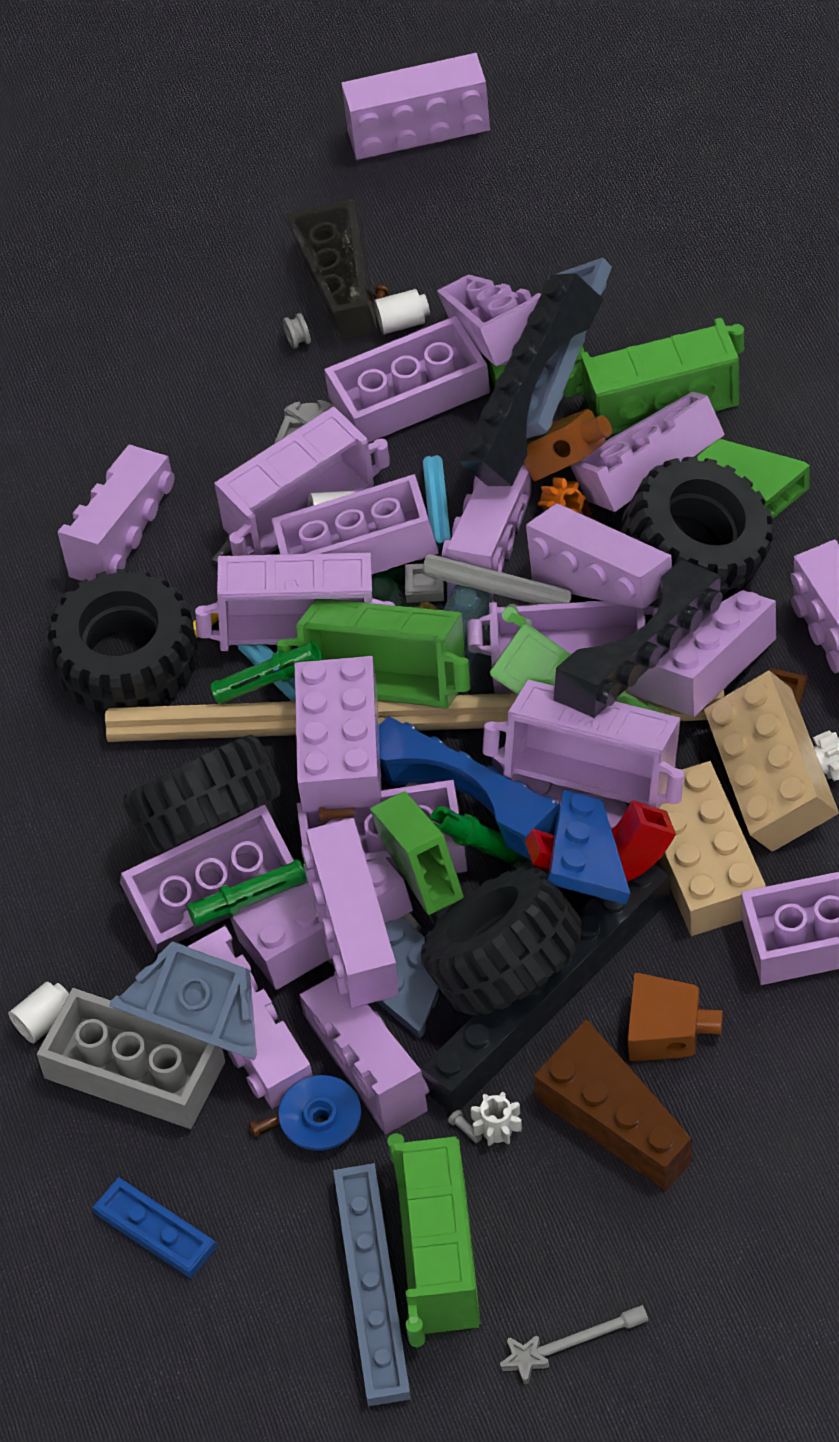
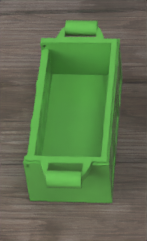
M717 318L714 319V326L685 334H678L638 346L627 347L626 349L595 357H589L588 352L581 353V362L574 365V369L563 391L564 396L583 395L586 409L591 410L595 418L603 415L609 420L612 433L605 440L616 436L691 392L707 395L714 411L738 406L739 357L737 354L744 351V327L740 324L725 326L723 319ZM581 372L582 385L576 387L575 374Z
M315 599L296 624L297 636L277 642V652L281 650L288 652L293 650L292 645L300 647L310 641H314L321 650L323 660L373 656L378 701L449 708L459 692L470 690L469 662L465 658L462 612L333 599ZM291 661V662H289V663H286V664L280 666L279 669L282 668V667H285V666H287V665H289V664H291V663H294V661Z
M506 606L502 612L503 620L508 623H515L519 626V629L492 666L490 676L518 695L528 679L555 686L556 667L566 660L571 653L531 627L533 621L519 614L515 606ZM626 691L616 699V702L672 716L669 712H661L649 701L646 705Z
M395 1133L389 1136L387 1142L390 1158L395 1167L399 1192L408 1282L406 1298L409 1319L406 1321V1330L409 1344L413 1347H420L425 1343V1334L479 1328L481 1324L460 1144L456 1136L404 1142L403 1136Z

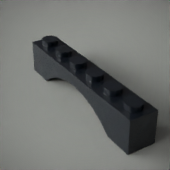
M577 273L552 274L544 284L543 292L534 310L528 316L527 324L520 339L514 345L512 355L504 371L497 379V385L481 412L479 422L473 434L466 442L465 450L459 462L487 486H513L528 455L526 439L527 417L532 393L539 375L550 357L562 344L575 335L589 330L603 301V298Z
M681 559L661 576L658 611L646 625L617 641L595 647L577 649L556 667L554 701L594 718L607 706L613 705L620 694L628 687H633L639 677L648 669L654 668L667 652L674 650L686 635L694 632L705 618L710 614H714L719 609L722 602V593L720 592L721 575Z

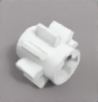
M829 730L813 737L816 745L814 749L824 775H826L828 780L832 778L833 781L839 780V737H837L836 732L831 733Z
M504 1092L500 1095L492 1096L483 1094L481 1106L471 1107V1118L475 1121L473 1123L474 1136L483 1134L487 1139L488 1146H491L493 1142L500 1143L503 1141L509 1144L512 1131L519 1132L522 1130L521 1119L518 1117L520 1114V1104L518 1102L510 1104L505 1098Z

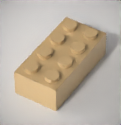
M771 671L763 673L704 708L750 836L773 852L839 814L792 689Z
M711 761L682 769L685 774L681 802L678 804L662 803L659 808L668 812L676 832V836L659 859L662 870L669 874L671 891L691 936L741 921V892L766 887Z

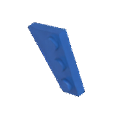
M563 790L559 801L547 880L553 883L554 886L626 905L630 896V890L603 800Z

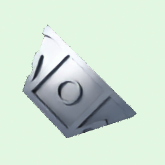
M399 918L385 923L396 961L399 996L376 1001V1003L420 1039L426 1031V1021L431 1008L435 1007L438 1000L439 987L422 965L421 948L422 944L425 943V937L404 919ZM332 959L327 960L330 964L334 966Z
M172 941L158 954L157 960L152 965L146 966L135 977L137 980L121 996L116 995L110 1002V1007L249 1059H256L257 1049L250 970Z

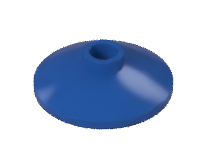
M316 1075L298 1081L287 1090L279 1106V1121L284 1134L291 1142L308 1150H328L343 1144L354 1134L361 1119V1104L355 1090L342 1079L328 1075ZM320 1116L329 1118L324 1122H314Z

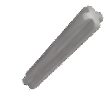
M432 554L426 555L422 568V574L427 577L536 605L570 603L571 591L568 589Z

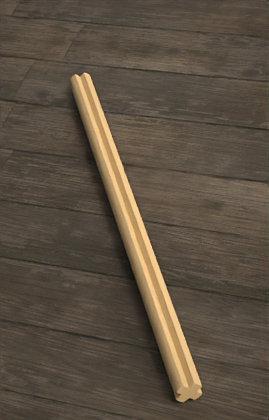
M724 689L704 708L723 698ZM518 694L457 695L449 708L378 701V721L380 725L390 716L401 723H410L418 731L484 728L485 723L490 721L497 723L507 722L508 711ZM633 696L645 705L648 703L647 700ZM296 701L108 708V711L105 713L106 738L108 742L234 738L253 735L254 737L296 735ZM651 702L661 712H669L672 716L679 717L680 721L707 720L704 708L693 717Z

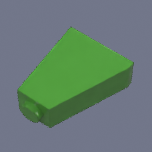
M722 439L716 440L708 448L695 455L698 461H704L705 458L717 460V465L722 467L729 465L736 469L735 473L741 478L746 476L753 483V490L755 492L760 491L766 501L764 508L769 507L772 519L809 489L810 465L801 460Z
M406 791L370 808L380 840L428 915L464 898L444 835Z

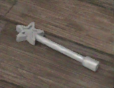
M643 1305L622 1312L618 1318L539 1347L540 1340L538 1336L533 1337L524 1345L512 1338H508L507 1343L511 1355L500 1363L501 1370H518L523 1383L528 1384L532 1369L549 1367L548 1359L545 1356L622 1327L629 1329L648 1322V1316Z

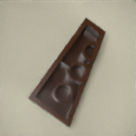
M587 1019L534 1075L537 1101L665 1191L691 1164V1137Z

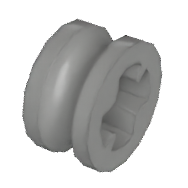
M301 313L295 314L293 320H290L288 317L283 319L284 330L293 349L298 348V344L304 342L306 345L311 343L309 330Z

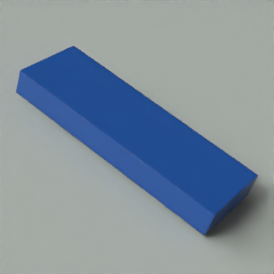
M120 1177L116 1179L92 1207L96 1216L190 1279L217 1249L216 1241Z

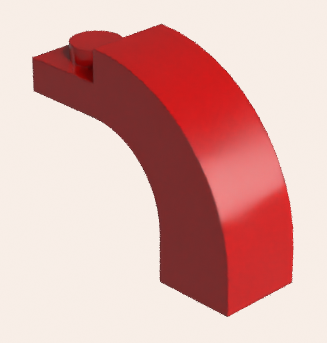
M634 800L631 801L617 825L611 829L627 882L650 869L663 856L676 836L666 810ZM531 829L525 843L532 863L539 869L548 872L554 835Z

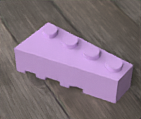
M558 503L526 524L532 580L568 589L573 595L644 609L659 598L661 576L672 568L671 555Z

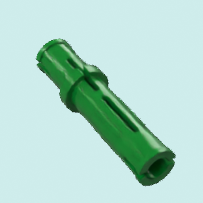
M310 641L288 652L283 650L275 652L269 660L246 668L219 681L212 682V694L215 700L222 705L227 701L256 691L276 681H289L294 678L295 663L323 660L321 650L316 642ZM291 661H294V662H295V663H291V664H289V665H287V666H285V667H282V668H280V669H278V670H273V669L278 668V667H280V666H282V665H284V664H286V663H289V662H291ZM258 675L260 676V677H258V678H256V679H254V680H251V681H249V682H246V683H244V684H241V685L239 684V683H241V682H243V681H245V680H248V679H250V678H253V677H255V676H258Z
M438 806L431 813L430 820L436 822L434 823L435 826L442 833L450 836L458 845L463 847L470 845L510 865L516 861L522 862L526 859V857L506 847L500 832L480 824L479 820L469 814L460 815L445 806Z
M295 859L291 863L232 887L223 885L218 888L219 892L186 904L193 925L198 928L200 925L227 914L229 917L238 915L239 909L298 885L306 884L305 870L301 862Z

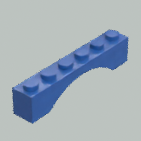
M388 716L379 725L380 769L383 781L393 786H403L408 783L429 784L454 780L455 790L472 796L485 805L494 815L506 847L531 860L525 840L531 829L554 835L559 805L551 797H542L534 793L520 781L513 782L502 776L494 767H485L475 762L467 753L463 751L456 752L447 747L437 737L433 736L430 738L418 732L408 722L401 723Z

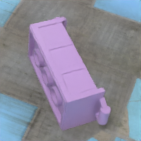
M331 407L216 481L214 484L223 529L228 534H231L229 540L232 555H269L278 549L272 518L307 508L309 493L359 492L373 487V477L382 468H386L390 464L387 441L381 438L368 444V439L335 407ZM374 452L375 464L372 466L371 454Z
M371 552L218 556V602L196 608L197 636L200 638L220 641L221 651H228V646L277 645L279 640L297 636L296 624L315 599H333L393 606L395 604L391 601L383 602L372 598ZM211 613H218L219 630L212 631Z
M606 601L515 606L519 614L533 621L531 627L571 654L577 649L595 647L626 637L645 625L644 615H652L653 617L658 611V608L652 606L639 609ZM497 602L489 603L490 614L479 619H471L467 622L468 651L491 656L492 666L519 629V626L515 623H508L503 620L502 612L505 607H497ZM482 625H490L491 645L483 646ZM493 678L495 694L515 693Z
M528 679L508 711V721L498 723L490 721L484 725L482 752L484 755L493 757L504 764L503 776L511 778L513 774H520L559 786L601 795L602 797L628 803L634 800L656 808H660L662 803L678 804L682 800L685 773L681 769L675 768L680 726L679 717L615 701L613 705L607 706L594 718L554 701L555 686ZM500 731L506 732L505 753L499 752Z

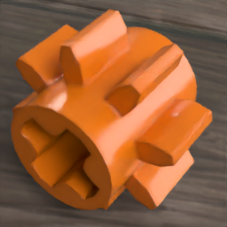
M555 477L553 478V486L541 487L543 492L538 506H542L543 510L546 511L558 503L577 513L583 514L581 509L586 496L582 495L578 490L579 482L566 481L565 478Z

